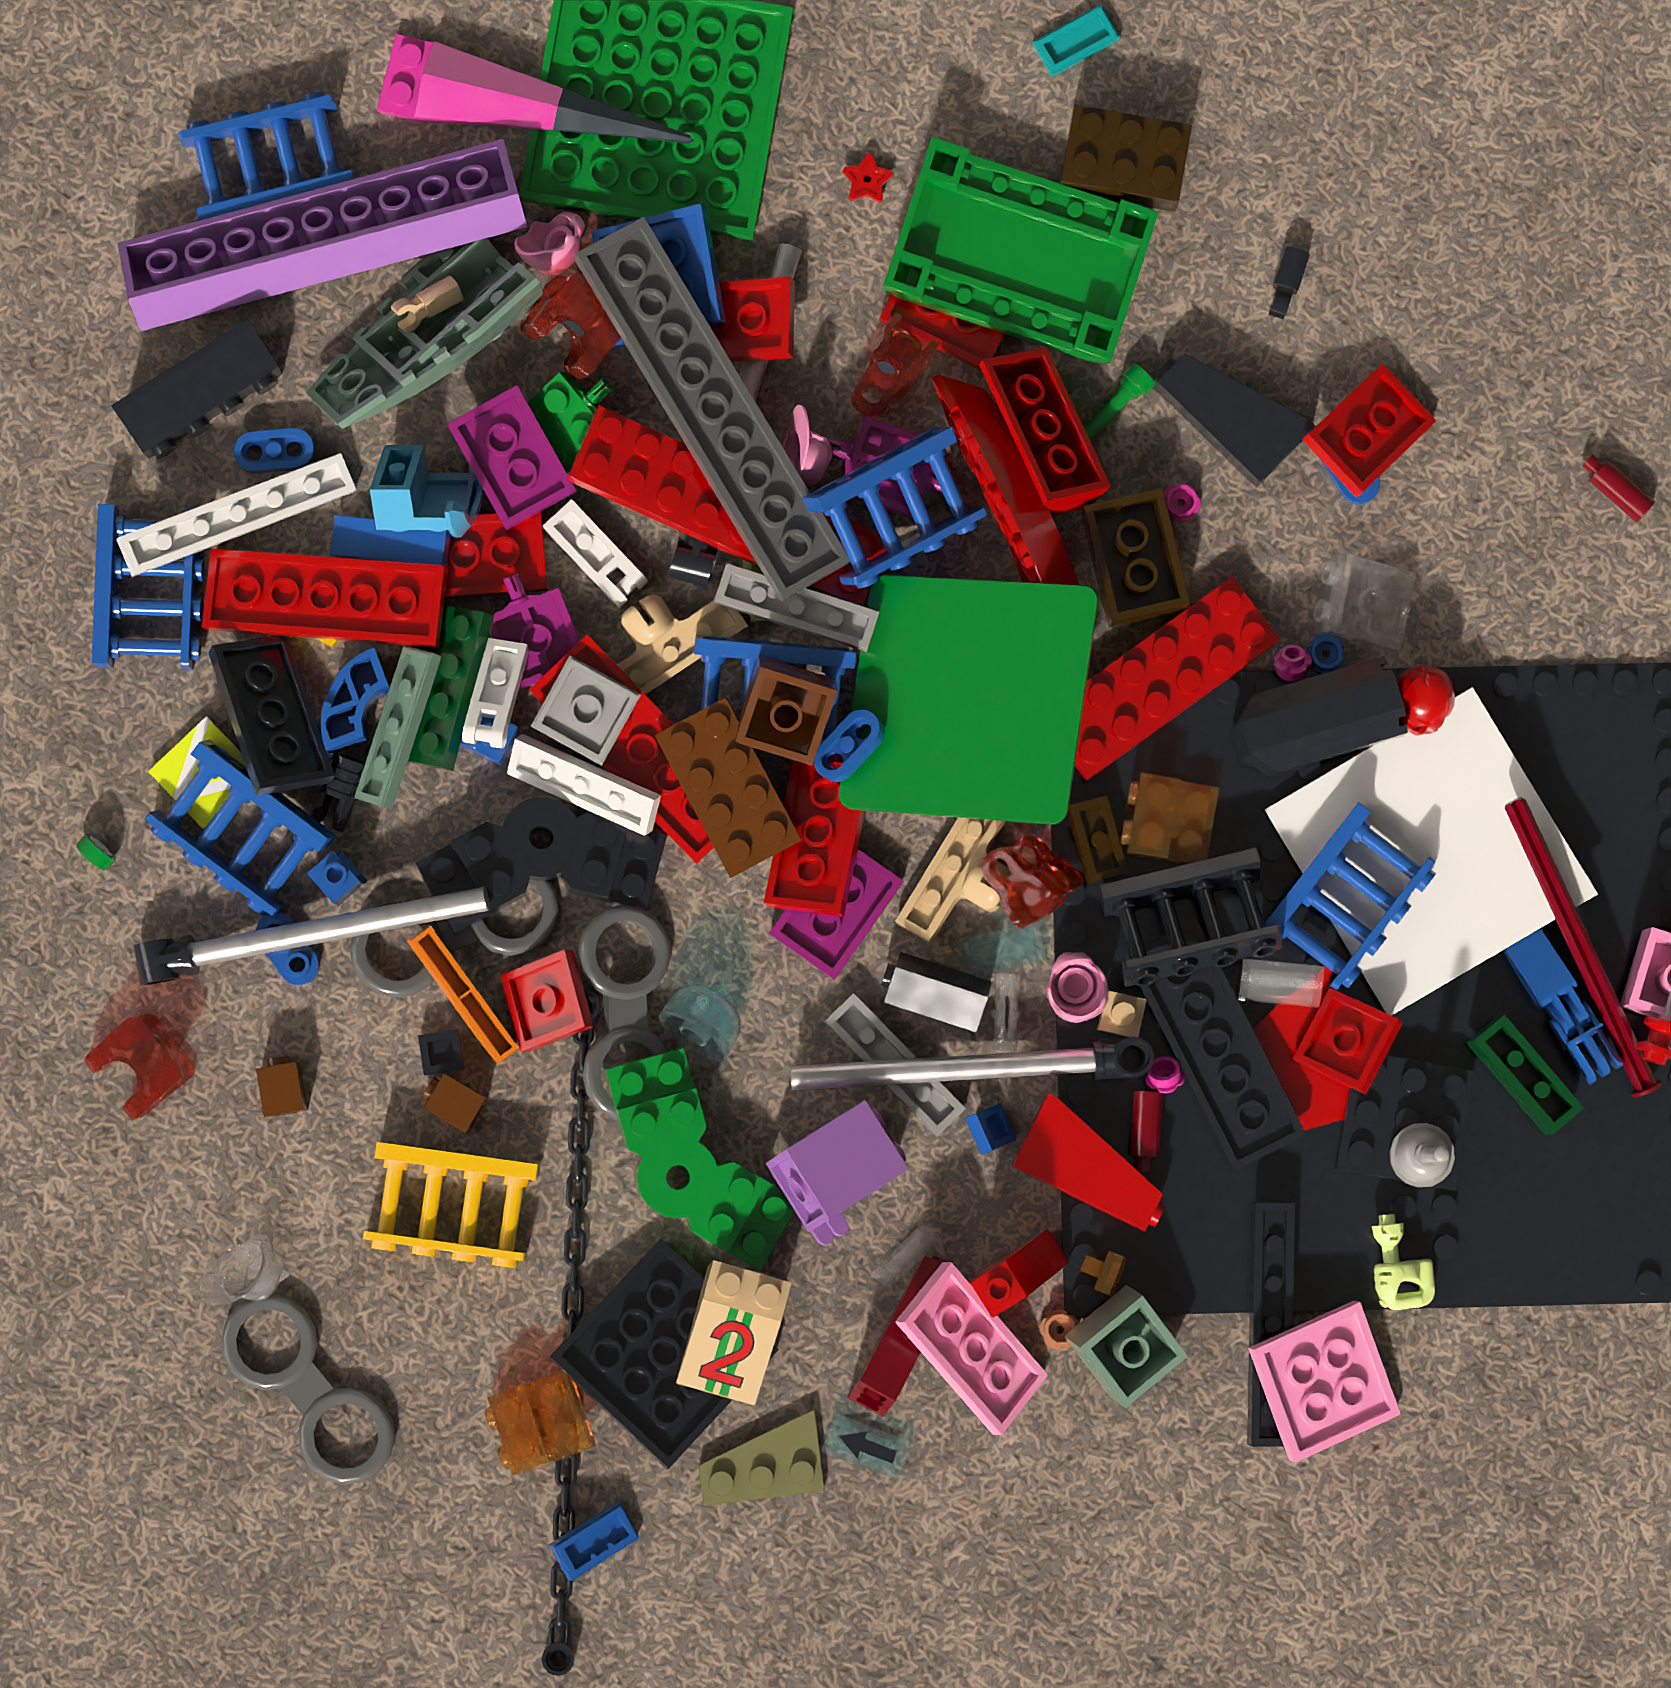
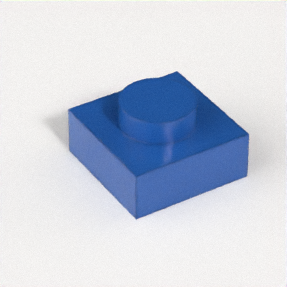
M1001 1103L965 1118L981 1155L1017 1140Z

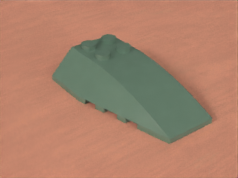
M488 238L429 253L400 281L404 289L396 298L392 300V298L387 297L377 308L381 315L368 330L361 327L352 339L356 342V345L347 355L339 353L308 389L306 394L342 429L381 413L445 377L482 350L491 341L499 338L505 328L520 315L528 312L533 304L543 295L540 281L519 262L515 266L510 264L498 253ZM447 276H451L457 282L464 298L463 301L429 319L425 317L421 320L420 325L411 332L405 333L398 327L397 323L405 319L409 311L398 316L391 309V305L395 301L403 298L411 300L415 297L414 294Z

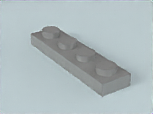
M726 563L714 599V604L865 652L868 651L879 617V611L806 588L780 602L764 575Z
M854 993L824 1021L863 1062L916 1058ZM940 1081L886 1085L935 1137H938L966 1109Z

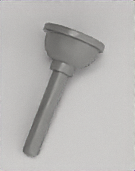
M1428 1123L1411 1124L1402 1129L1393 1139L1389 1151L1390 1164L1395 1174L1406 1184L1415 1187H1432L1443 1181L1451 1172L1455 1160L1454 1146L1449 1136L1439 1127Z

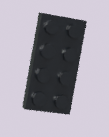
M275 635L212 645L208 653L255 795L331 783L335 774L325 750L288 636Z

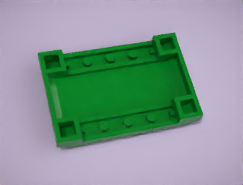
M932 137L882 289L899 299L1087 361L1110 364L1159 212L1122 199L1120 203L1092 195L969 154L970 149Z

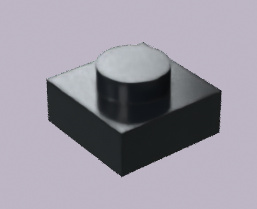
M459 1029L418 1035L425 1076L465 1069Z

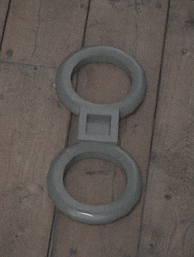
M529 880V883L534 885L541 895L544 909L541 921L536 928L521 938L507 939L499 937L488 930L482 920L455 935L446 919L417 925L422 929L425 926H432L450 953L478 942L491 952L508 956L529 953L545 943L556 927L560 911L557 891L550 880ZM395 902V903H389V904H382V905H380V906H378V907L387 906V905H392V904H397V903H403V902ZM371 933L352 937L349 947L352 967L361 982L377 994L394 998L411 996L433 983L434 978L425 966L420 973L407 980L393 981L381 977L373 971L367 960L366 946Z
M625 904L605 908L591 918L580 936L578 949L582 973L590 985L603 994L605 1033L594 1041L585 1057L582 1076L586 1093L596 1108L616 1120L618 1119L612 1098L603 1088L600 1076L602 1061L608 1051L617 1044L624 1042L638 1043L648 1049L652 1056L669 1051L663 1040L648 1030L647 994L660 984L669 967L671 949L667 932L655 916L640 907ZM619 921L633 922L644 929L651 940L653 948L651 966L646 974L634 983H616L606 977L598 966L596 958L597 941L603 930L612 923Z
M269 1293L254 1295L238 1304L226 1319L221 1336L223 1358L231 1373L244 1384L261 1390L282 1389L303 1415L298 1430L300 1451L308 1467L321 1478L344 1485L361 1483L376 1475L390 1459L395 1443L394 1422L385 1404L370 1392L354 1387L335 1388L313 1362L318 1347L316 1326L308 1311L293 1298ZM273 1309L285 1313L295 1322L300 1331L301 1347L298 1357L290 1367L279 1373L265 1374L255 1371L245 1363L239 1352L238 1337L242 1325L250 1316L261 1310ZM350 1403L362 1407L371 1414L377 1425L378 1442L375 1452L366 1462L357 1467L343 1468L332 1465L322 1457L316 1446L315 1431L319 1419L328 1409L335 1405Z

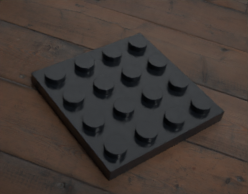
M660 1239L550 1355L549 1359L668 1470L733 1399L676 1384L704 1278L664 1240ZM775 1345L773 1346L770 1359L779 1350Z

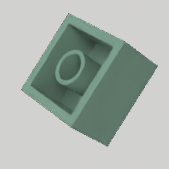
M1127 1285L1064 1336L1107 1394L1124 1408L1131 1405L1188 1357L1143 1295Z

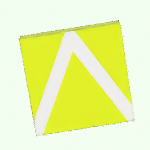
M207 716L148 771L175 800H177L199 769L197 767L199 761L190 755L199 741L210 739L246 767L241 751ZM219 776L217 779L212 778L187 812L202 829L207 827L231 793L228 790L231 785Z

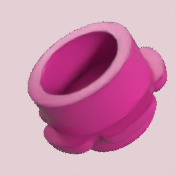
M1185 483L1177 486L1171 485L1164 491L1169 518L1173 517L1176 522H1187L1191 520L1193 514L1198 513L1201 501L1196 494V490L1191 485ZM1179 499L1184 501L1183 506L1177 505Z
M1287 645L1284 648L1278 649L1273 655L1276 674L1286 681H1299L1303 679L1307 674L1308 667L1312 665L1311 655L1305 653L1304 649L1297 645Z
M1161 1056L1153 1060V1064L1147 1072L1148 1076L1145 1078L1146 1084L1151 1090L1156 1089L1160 1093H1170L1184 1083L1185 1074L1181 1071V1066L1176 1059L1169 1056Z

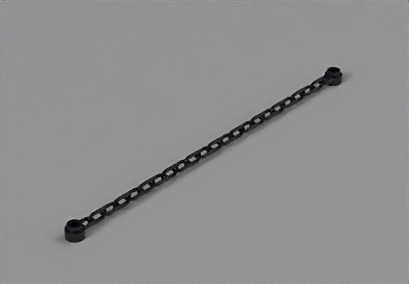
M584 989L586 999H589L592 1003L590 1014L594 1027L589 1028L587 1039L585 1034H581L580 1039L578 1033L572 1035L574 1042L579 1045V1062L572 1066L570 1078V1093L577 1100V1117L570 1121L568 1129V1149L575 1155V1171L567 1177L566 1205L573 1211L572 1227L565 1232L563 1254L565 1262L571 1266L570 1282L562 1290L561 1305L562 1316L569 1322L568 1336L575 1330V1322L581 1319L584 1312V1289L577 1283V1268L585 1261L586 1233L579 1227L580 1211L587 1206L589 1182L587 1176L581 1172L582 1156L590 1148L591 1134L590 1122L583 1117L584 1101L589 1096L587 1093L584 1094L583 1089H579L578 1094L576 1092L577 1070L579 1068V1073L583 1074L586 1046L591 1044L594 1039L595 1018L601 1008L597 995ZM576 1123L578 1129H581L583 1124L585 1126L583 1149L581 1144H577L576 1149L574 1148ZM573 1179L576 1184H579L581 1179L583 1182L581 1204L579 1199H575L572 1203ZM571 1234L573 1239H577L580 1235L579 1259L576 1254H573L570 1259ZM569 1289L572 1295L578 1290L577 1314L573 1309L570 1310L569 1314L567 1312ZM561 1369V1374L566 1377V1393L558 1400L557 1426L564 1433V1449L556 1455L555 1482L562 1489L561 1505L554 1510L552 1534L554 1540L560 1538V1512L562 1517H566L569 1513V1531L575 1528V1511L568 1505L569 1489L575 1485L577 1480L578 1465L577 1455L570 1449L571 1433L576 1431L579 1426L580 1402L578 1397L573 1394V1381ZM565 1400L568 1406L572 1404V1401L574 1402L572 1426L570 1421H566L565 1426L563 1425ZM562 1457L566 1462L569 1461L570 1457L572 1459L570 1482L566 1476L561 1481ZM558 1561L552 1566L550 1581L551 1595L557 1600V1617L552 1619L549 1624L548 1646L542 1654L544 1669L555 1676L568 1673L575 1661V1654L570 1646L571 1625L564 1618V1601L572 1595L573 1581L567 1579L566 1593L562 1588L557 1593V1569L559 1568L560 1573H564ZM556 1624L558 1629H562L563 1624L565 1626L564 1642H554ZM556 1650H561L566 1654V1662L562 1665H556L551 1660V1654Z

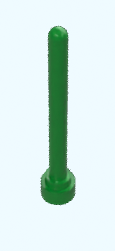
M1132 363L1122 374L1123 379L1119 383L1121 387L1083 426L1090 442L1132 398L1137 399L1140 395L1146 396L1156 385L1151 376L1136 363Z

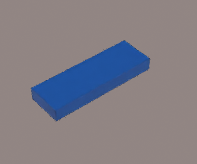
M335 515L330 555L364 560L445 565L447 567L451 533L449 530L443 532L431 530H407L404 532L376 530L375 519Z

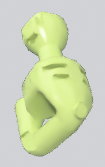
M1395 1214L1379 1215V1225L1371 1227L1374 1238L1382 1246L1383 1263L1374 1266L1375 1289L1380 1298V1304L1385 1308L1389 1307L1393 1310L1419 1308L1429 1304L1435 1295L1432 1260L1399 1261L1398 1243L1403 1236L1404 1223H1395ZM1406 1281L1419 1285V1291L1397 1293L1401 1282Z

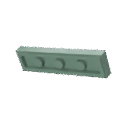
M403 645L354 796L355 799L392 810L442 656Z

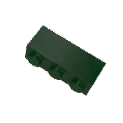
M1505 1014L1495 1017L1466 1042L1544 1135L1556 1133L1584 1109L1581 1103Z

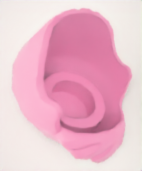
M562 212L548 223L534 221L525 235L515 239L516 252L538 272L545 275H559L575 262L573 257L581 249V237L585 228L584 221L578 214L572 212Z
M1065 952L1056 959L1046 988L1047 998L1055 1013L1063 1020L1074 1023L1086 1021L1101 1014L1109 1000V988L1104 972L1094 964L1089 956L1082 952Z

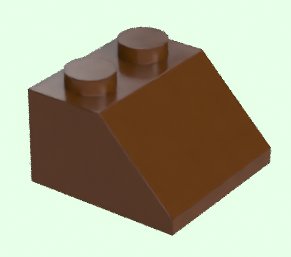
M759 655L745 695L735 742L813 765L838 691L836 679Z

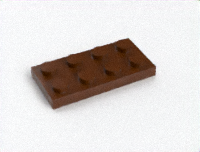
M725 697L659 732L655 737L731 878L800 842L802 838L755 749L735 742L739 719L728 698Z

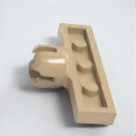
M652 594L639 601L651 619L649 623L646 624L635 606L629 607L621 615V624L634 642L635 651L617 665L646 695L702 657V655L694 654L695 635L731 638L748 625L738 611L714 604V599L687 618L678 620L672 615L663 599Z
M958 817L895 922L931 944L954 905L960 899H967L988 912L996 911L1005 900L1001 898L1002 895L988 886L989 883L1010 893L1015 880L1010 868L988 855L989 848L1005 821Z

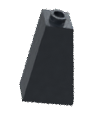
M1184 354L1177 362L1170 358L1155 374L1160 379L1157 381L1154 389L1256 488L1315 427L1309 419L1187 354Z

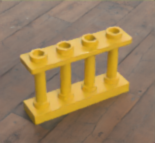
M381 1142L376 1143L374 1158L384 1159L383 1167L387 1168L378 1232L364 1231L363 1239L372 1240L371 1248L395 1251L396 1244L412 1246L411 1254L431 1257L436 1256V1249L453 1251V1260L476 1262L477 1255L493 1257L492 1265L516 1268L517 1261H526L527 1253L514 1251L523 1187H528V1180H538L539 1164ZM408 1163L424 1165L423 1173H427L418 1238L394 1234L403 1170L407 1171ZM448 1168L464 1170L463 1179H467L458 1243L434 1240L443 1176L448 1174ZM488 1174L504 1176L503 1184L507 1185L498 1249L474 1246L483 1181L487 1182Z

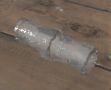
M998 973L995 974V1010H991L990 1018L994 1019L993 1054L1018 1052V1019H1023V1011L1019 1010L1020 974ZM1006 996H1008V1030H1007V1033H1005V1001H1006Z

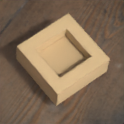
M1109 991V1000L1105 1009L1100 1014L1097 1030L1128 1038L1138 1037L1147 999Z

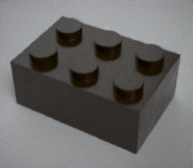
M1074 104L1060 184L1120 203L1122 199L1143 207L1175 212L1180 199L1192 125Z
M1154 489L1084 505L1081 517L1108 629L1185 611L1190 605V600L1163 489Z

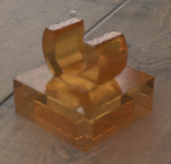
M1108 1251L1105 1262L1086 1255L1080 1271L1098 1278L1094 1287L1095 1290L1113 1296L1127 1259Z

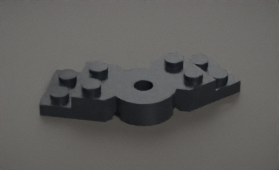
M532 798L513 808L506 817L503 826L485 822L452 840L451 844L416 862L415 866L433 897L475 888H486L490 910L446 919L454 935L523 898L530 879L546 881L560 876L569 892L615 905L636 906L647 911L668 834L652 830L644 836L591 811L576 818L574 813L559 801L550 798ZM538 830L547 832L552 838V844L546 849L535 848L529 839L533 832Z

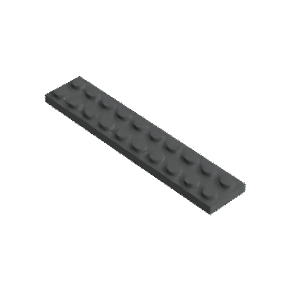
M642 217L577 252L573 257L779 601L782 602L848 564L850 559L823 513L808 512L802 497L810 494L809 490L645 218Z

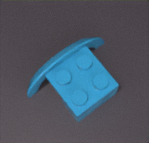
M384 445L370 487L376 530H391L394 532H404L407 530L443 532L449 530L453 537H462L478 517L484 490L470 465L469 473H428L424 445Z

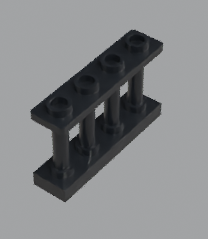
M1256 848L1099 885L1104 917L1115 915L1120 918L1131 960L1122 962L1125 986H1147L1156 982L1157 979L1173 975L1184 977L1193 974L1198 969L1210 966L1226 967L1233 964L1236 960L1252 956L1256 958L1267 957L1282 948L1281 927L1279 924L1265 927L1252 886L1253 882L1260 880V859ZM1233 887L1237 889L1249 931L1226 937L1213 893ZM1195 897L1198 899L1210 941L1187 946L1174 902L1180 899ZM1155 906L1159 908L1171 950L1147 956L1135 911Z

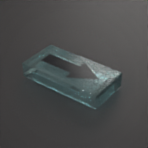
M835 1413L821 1451L898 1480L912 1442Z

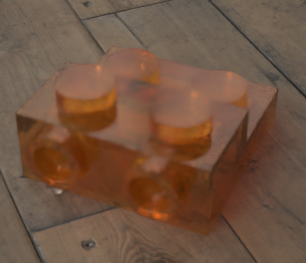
M1141 772L1138 781L1131 780L1127 804L1134 805L1132 820H1124L1120 843L1127 844L1126 854L1180 864H1190L1206 860L1208 858L1219 788Z
M562 1370L531 1383L520 1384L487 1397L490 1407L485 1409L486 1420L493 1431L498 1430L503 1445L498 1448V1456L503 1467L507 1470L511 1469L513 1475L526 1474L596 1446L576 1384Z

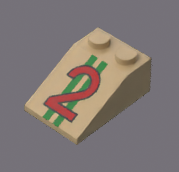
M713 1260L707 1267L676 1384L755 1405L782 1321L792 1282Z

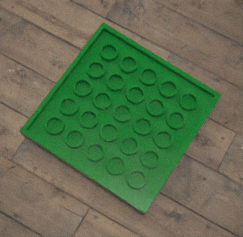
M554 0L540 80L688 134L693 138V142L688 144L621 136L531 129L519 192L520 201L628 220H637L642 217L645 218L703 204L707 208L711 234L753 241L791 28L793 7L753 0Z

